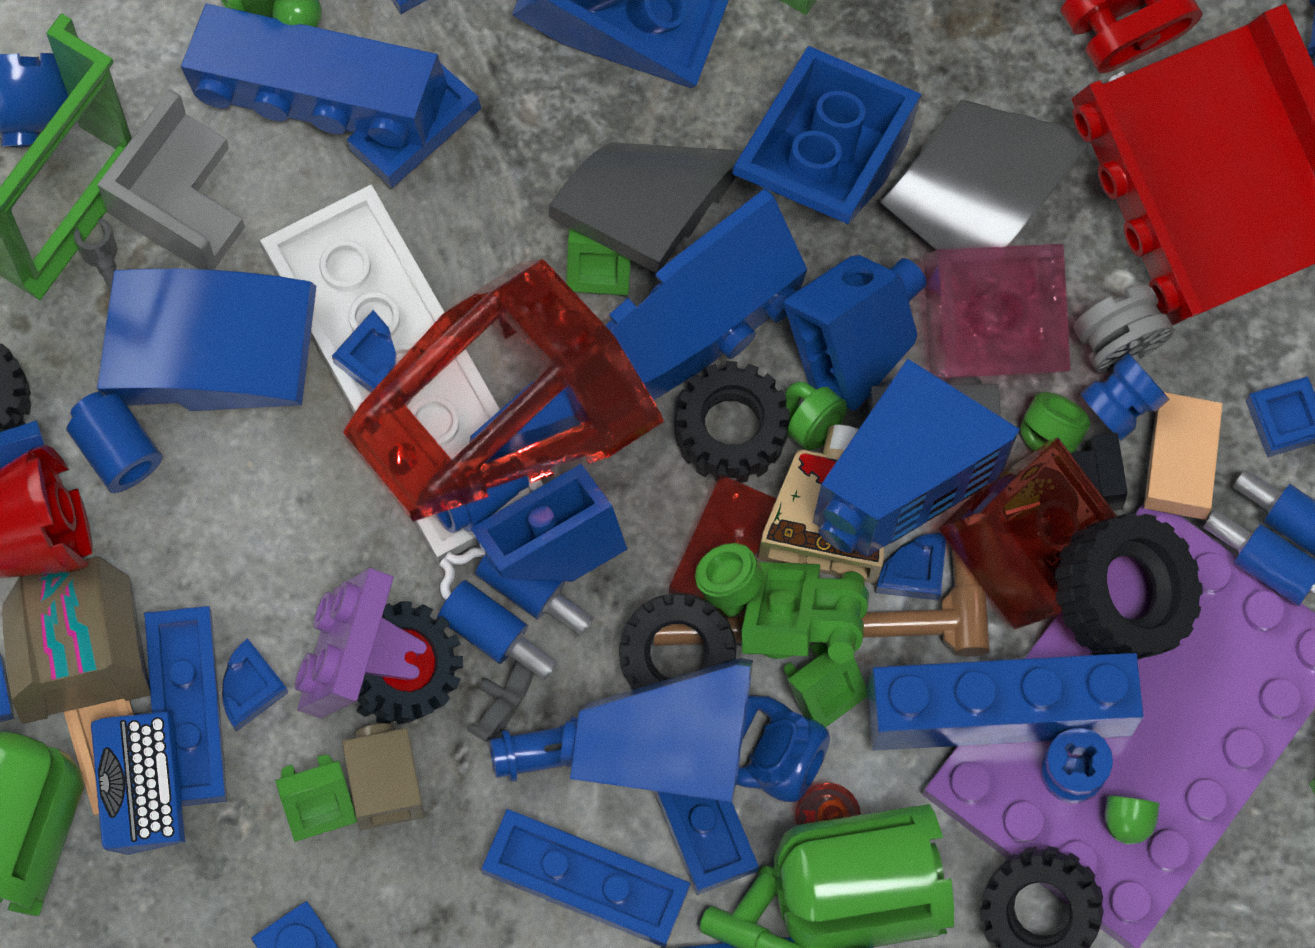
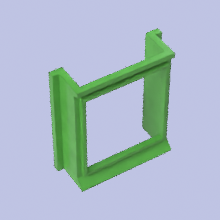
M62 13L48 29L46 35L68 98L0 186V276L38 300L43 298L78 251L74 239L75 229L78 228L84 242L98 224V219H101L107 212L97 184L132 139L110 73V67L114 63L113 59L79 39L72 19ZM78 122L80 128L116 150L32 260L11 208L72 127Z

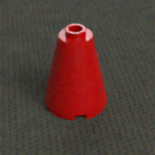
M44 444L32 448L0 468V578L74 572L89 565L82 558L92 554L90 525L78 488L67 491L63 486L58 474L69 469L56 450Z

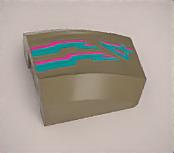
M100 557L84 559L89 565L74 572L20 576L3 603V635L10 694L22 724L48 719V715L119 699L128 701L150 696V686L130 576Z

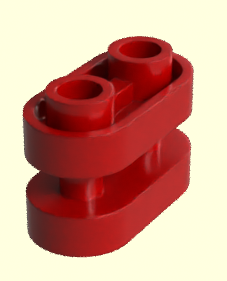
M1066 0L1060 10L1074 34L1095 31L1096 36L1087 44L1085 52L1099 73H1108L1119 69L1175 41L1191 30L1203 15L1195 0ZM1144 4L1147 6L1119 21L1116 20V18Z

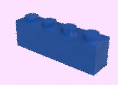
M205 3L181 64V69L194 96L212 107L228 108L230 105L252 109L259 115L274 121H285L287 118L312 123L320 130L331 134H343L345 131L368 133L372 139L389 147H402L404 144L410 143L425 148L429 132L447 88V80L436 53L303 24L287 25L276 18Z
M1137 653L873 667L867 686L872 751L1053 741L1060 733L1071 728H1086L1095 731L1102 738L1128 737L1133 735L1144 717Z

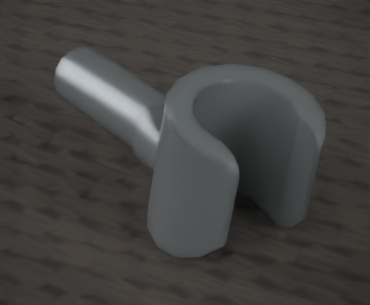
M98 219L104 233V237L100 242L96 244L83 242L78 228L75 229L74 239L85 263L97 267L111 294L114 270H117L114 258L118 248L109 224L103 219Z

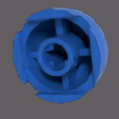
M20 53L0 54L1 147H30L39 136L38 134L43 131L68 98L53 53H40V57H20Z

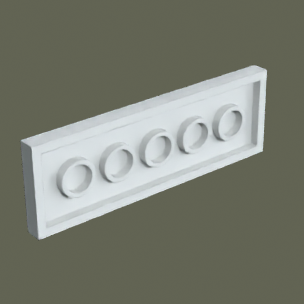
M371 184L261 239L260 242L262 250L277 276L311 281L317 286L311 337L439 564L449 552L456 555L476 545L478 542L472 535V532L462 529L452 534L444 528L433 510L428 489L439 483V476L441 474L471 466L467 462L470 436L493 417L500 408ZM372 310L389 327L397 356L394 381L382 401L336 366L332 359V355ZM527 455L517 458L527 473L529 487L520 491L517 496L498 511L543 486Z

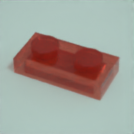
M720 476L669 586V594L688 593L705 599L695 580L696 568L709 551L720 545L730 543L741 544L748 547L756 556L761 545L763 531L777 499L728 477ZM718 608V609L720 610V612H721L726 618H728V616H726V615L721 611V609Z

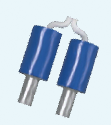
M1245 469L1235 482L1233 488L1268 510V515L1263 521L1264 524L1304 549L1309 555L1315 557V499L1292 484H1289L1284 491L1279 492ZM1214 510L1203 528L1238 551L1239 555L1234 562L1235 565L1298 607L1310 591L1315 593V559L1262 524L1258 526L1255 532H1249L1218 510Z
M472 548L460 556L449 552L439 564L445 571L440 591L446 601L440 609L437 618L443 616L450 623L448 626L450 629L498 664H502L511 656L541 679H547L557 665V661L523 637L528 629V624L467 580H463L451 592L450 585L455 576L452 564L463 565L475 557H482L475 575L536 620L540 619L547 611L576 633L583 635L594 617L560 593L565 581L503 579L482 548Z

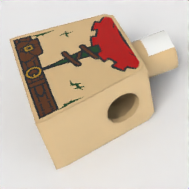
M845 425L829 426L823 454L808 450H797L763 531L758 556L759 560L775 563L820 564V573L839 577L846 572L854 571L861 574L865 582L877 585L884 560V547L868 557L855 549L851 553H846L825 541L818 532L820 527L812 523L821 484L859 429Z

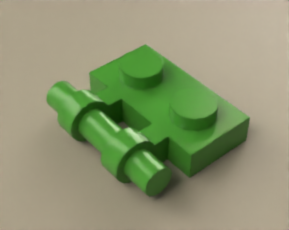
M759 562L764 574L763 582L756 596L747 604L742 627V653L763 654L774 659H783L790 656H808L810 642H821L827 645L828 655L834 662L847 663L851 661L854 652L862 645L865 628L861 619L867 613L870 597L865 587L864 577L858 572L850 571L844 573L840 579L820 578V564Z

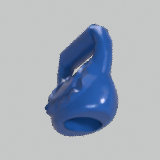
M749 695L743 739L757 711L765 713L770 718V723L765 725L764 734L754 754L749 756L750 763L745 767H739L736 785L762 789L777 800L795 803L805 796L818 774L829 747V730L818 721L793 712L785 704L769 696Z

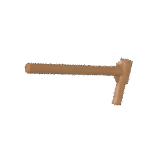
M959 525L950 529L955 588H952L948 596L942 601L941 609L867 612L861 619L865 628L863 638L943 635V642L954 651L955 655L971 657L989 653L985 587L980 586L976 527L972 525ZM745 617L727 618L734 633L736 643H742V627ZM671 624L663 627L654 636V646L704 644L698 632L685 624Z

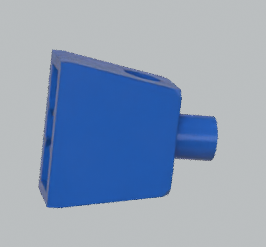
M861 255L850 256L789 296L783 302L808 384L816 390L828 386L846 401L847 408L855 411L869 397L871 387L878 386L915 344L918 334L909 302L927 285L925 275L914 262L901 258L888 269Z

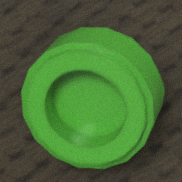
M801 381L791 384L785 392L787 398L786 407L789 409L788 435L806 450L817 449L824 445L828 427L842 424L847 411L846 401L828 386L816 390L810 384ZM801 397L804 401L799 406V399Z
M1043 392L1036 394L1022 420L1020 432L1025 444L1037 455H1041L1050 448L1059 461H1064L1068 459L1069 453H1074L1080 445L1091 422L1087 413L1073 401L1055 393ZM1039 435L1059 445H1052L1043 440Z
M730 543L712 549L701 559L696 568L695 580L705 600L709 601L716 608H720L726 616L735 617L756 596L762 586L764 574L760 563L748 547L737 543Z

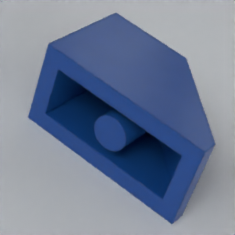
M582 463L470 528L472 535L503 579L573 582L627 550L612 504Z

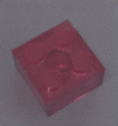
M1063 244L943 249L923 255L924 275L927 281L925 297L930 373L941 380H948L951 378L967 377L986 378L1056 374L1071 371Z

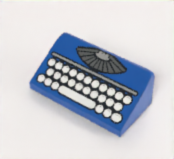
M158 712L108 717L92 721L91 732L103 848L107 851L131 855L184 843L185 834L173 713Z

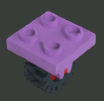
M368 568L352 579L344 581L340 586L333 589L332 593L326 592L319 603L313 623L314 629L321 631L314 654H306L295 681V689L302 692L297 711L321 719L358 701L361 705L356 711L364 717L371 714L376 715L377 723L397 721V725L429 715L449 701L448 693L456 690L461 678L454 676L456 670L463 668V656H454L453 648L461 645L457 634L448 638L444 629L450 623L443 616L435 620L431 618L430 614L433 609L426 605L412 608V602L400 601L392 606L390 603L386 604L394 576Z

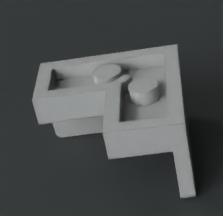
M169 89L97 184L107 213L195 268L214 270L245 228L243 218L198 191L228 151L227 139L187 115L181 95Z

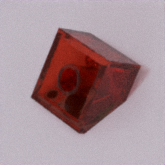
M1057 437L1048 441L1009 468L998 479L986 485L985 488L973 494L938 529L1015 630L1057 616L1062 612L1061 606L1057 605L1055 595L1058 592L1055 573L1056 568L1060 566L1061 558L1059 556L1063 548L1069 546L1072 541L1070 538L1077 531L1117 515Z

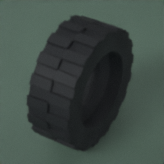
M1136 512L1126 513L1088 525L1086 529L1077 531L1070 538L1072 540L1071 543L1063 548L1059 556L1061 562L1059 568H1056L1055 581H1057L1058 592L1055 593L1057 605L1061 606L1064 615L1062 619L1066 627L1070 628L1076 637L1074 639L1082 647L1086 646L1092 650V655L1137 653V660L1163 654V652L1171 651L1181 645L1180 641L1183 638L1189 637L1194 629L1192 625L1195 619L1199 618L1201 611L1199 600L1200 595H1203L1202 583H1199L1197 572L1199 567L1196 559L1192 558L1188 550L1190 546L1185 539L1180 538L1174 532L1175 528L1169 523H1162L1156 520L1157 516L1147 513L1137 516ZM1120 556L1135 559L1148 581L1150 591L1149 610L1139 619L1123 617L1116 609L1109 594L1107 583L1108 566L1114 559Z

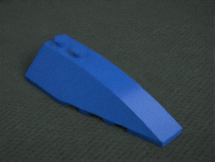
M763 189L670 260L655 274L660 283L642 303L636 307L627 298L609 314L612 320L599 333L597 342L590 347L587 343L579 340L561 356V359L549 374V379L552 382L544 387L538 380L532 381L470 436L467 462L472 466L495 458H502L510 453L516 457L524 456L600 428L661 397L704 370L705 367L711 365L723 354L728 359L734 358L753 341L756 336L754 330L769 318L774 323H777L787 317L783 302L801 289L807 267L774 196L767 189Z

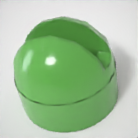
M1107 796L1105 822L1108 831L1117 841L1124 844H1136L1145 841L1156 829L1160 803L1128 797Z

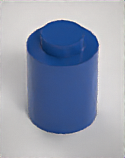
M95 392L81 399L71 409L70 415L73 418L69 421L66 431L110 493H119L137 485L160 465L163 458L162 454L119 394L113 393L104 396L102 392Z

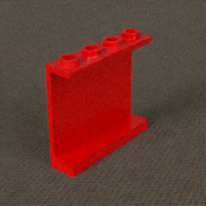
M1286 3L1262 13L1245 26L1105 84H1102L1101 80L1091 83L1071 98L1074 105L1072 115L1075 127L1081 138L1085 142L1091 143L1100 163L1098 176L1102 188L1109 198L1116 199L1126 221L1123 230L1127 244L1136 256L1142 257L1151 277L1149 287H1152L1159 300L1156 307L1162 314H1167L1172 325H1176L1315 264V67Z

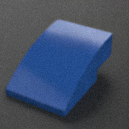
M179 268L114 270L97 389L105 395L119 394L127 406L179 403L189 411L302 405L317 286L311 281L235 271Z

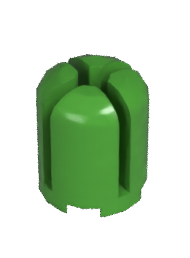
M0 731V903L5 899L10 901L8 911L29 916H39L84 791V775L67 753L54 747H47L43 742L22 734Z
M931 805L910 806L799 824L784 833L774 855V869L777 875L775 883L778 904L785 928L796 944L803 948H873L948 934L946 928L954 927L951 878L944 879L938 848L934 842L930 843L932 839L943 838L936 814Z

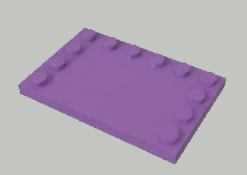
M1144 503L1136 512L1137 516L1146 513L1157 516L1156 520L1162 523H1169L1175 528L1174 532L1180 538H1184L1190 546L1188 550L1192 558L1197 561L1199 583H1202L1203 595H1200L1199 600L1201 611L1199 618L1195 619L1192 625L1193 631L1189 637L1183 638L1180 641L1181 645L1171 651L1163 652V654L1138 660L1144 717L1132 736L1104 738L1112 751L1113 766L1110 776L1105 781L1103 787L1093 798L1082 803H1068L1058 800L1045 787L1040 768L1043 757L1053 741L957 746L922 794L1005 858L1010 857L1014 853L1017 855L1023 852L1025 848L1034 846L1037 847V850L1046 849L1047 846L1057 847L1060 853L1069 855L1071 852L1079 857V863L1084 868L1089 866L1096 875L1094 880L1097 887L1101 886L1103 894L1102 908L1104 912L1100 929L1125 948H1140L1315 709V613L1302 603L1298 607L1235 565L1234 562L1237 556L1180 515L1145 509ZM1127 556L1117 557L1108 566L1107 583L1109 594L1116 609L1123 617L1139 619L1149 610L1150 591L1148 581L1135 559ZM1061 610L1025 659L1092 655V650L1086 646L1082 647L1074 639L1076 636L1070 628L1066 627L1062 619L1064 615ZM1067 751V752H1068V755H1069L1070 757H1078V758H1081V757H1082V756L1077 755V754L1071 755V753H1070L1069 751ZM1107 796L1128 797L1160 803L1158 823L1153 834L1145 841L1136 844H1124L1117 841L1108 831L1105 822ZM1039 882L1069 905L1068 899L1061 890L1051 884Z

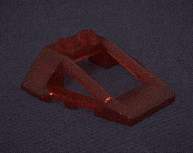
M537 259L519 263L443 313L360 404L344 429L343 434L351 448L414 522L489 497L487 489L525 476L529 477L530 483L554 476L552 467L586 457L587 463L590 464L611 457L664 421L657 405L613 333L544 259ZM490 325H493L505 340L518 333L549 368L451 459L407 408V405ZM566 388L574 416L581 423L580 425L486 463Z

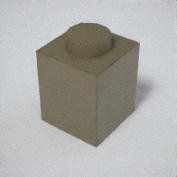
M390 723L374 724L356 730V738L342 741L355 814L360 831L425 818L407 728L394 730L393 724Z

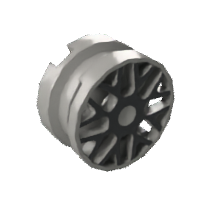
M1148 284L1127 288L1124 291L1126 294L1124 297L1113 300L1109 296L1091 307L1075 321L1073 329L1083 344L1089 343L1093 351L1089 358L1097 372L1106 373L1113 371V364L1127 352L1138 361L1155 351L1173 336L1175 329L1168 316L1158 313L1155 307L1159 300L1152 287L1150 288Z

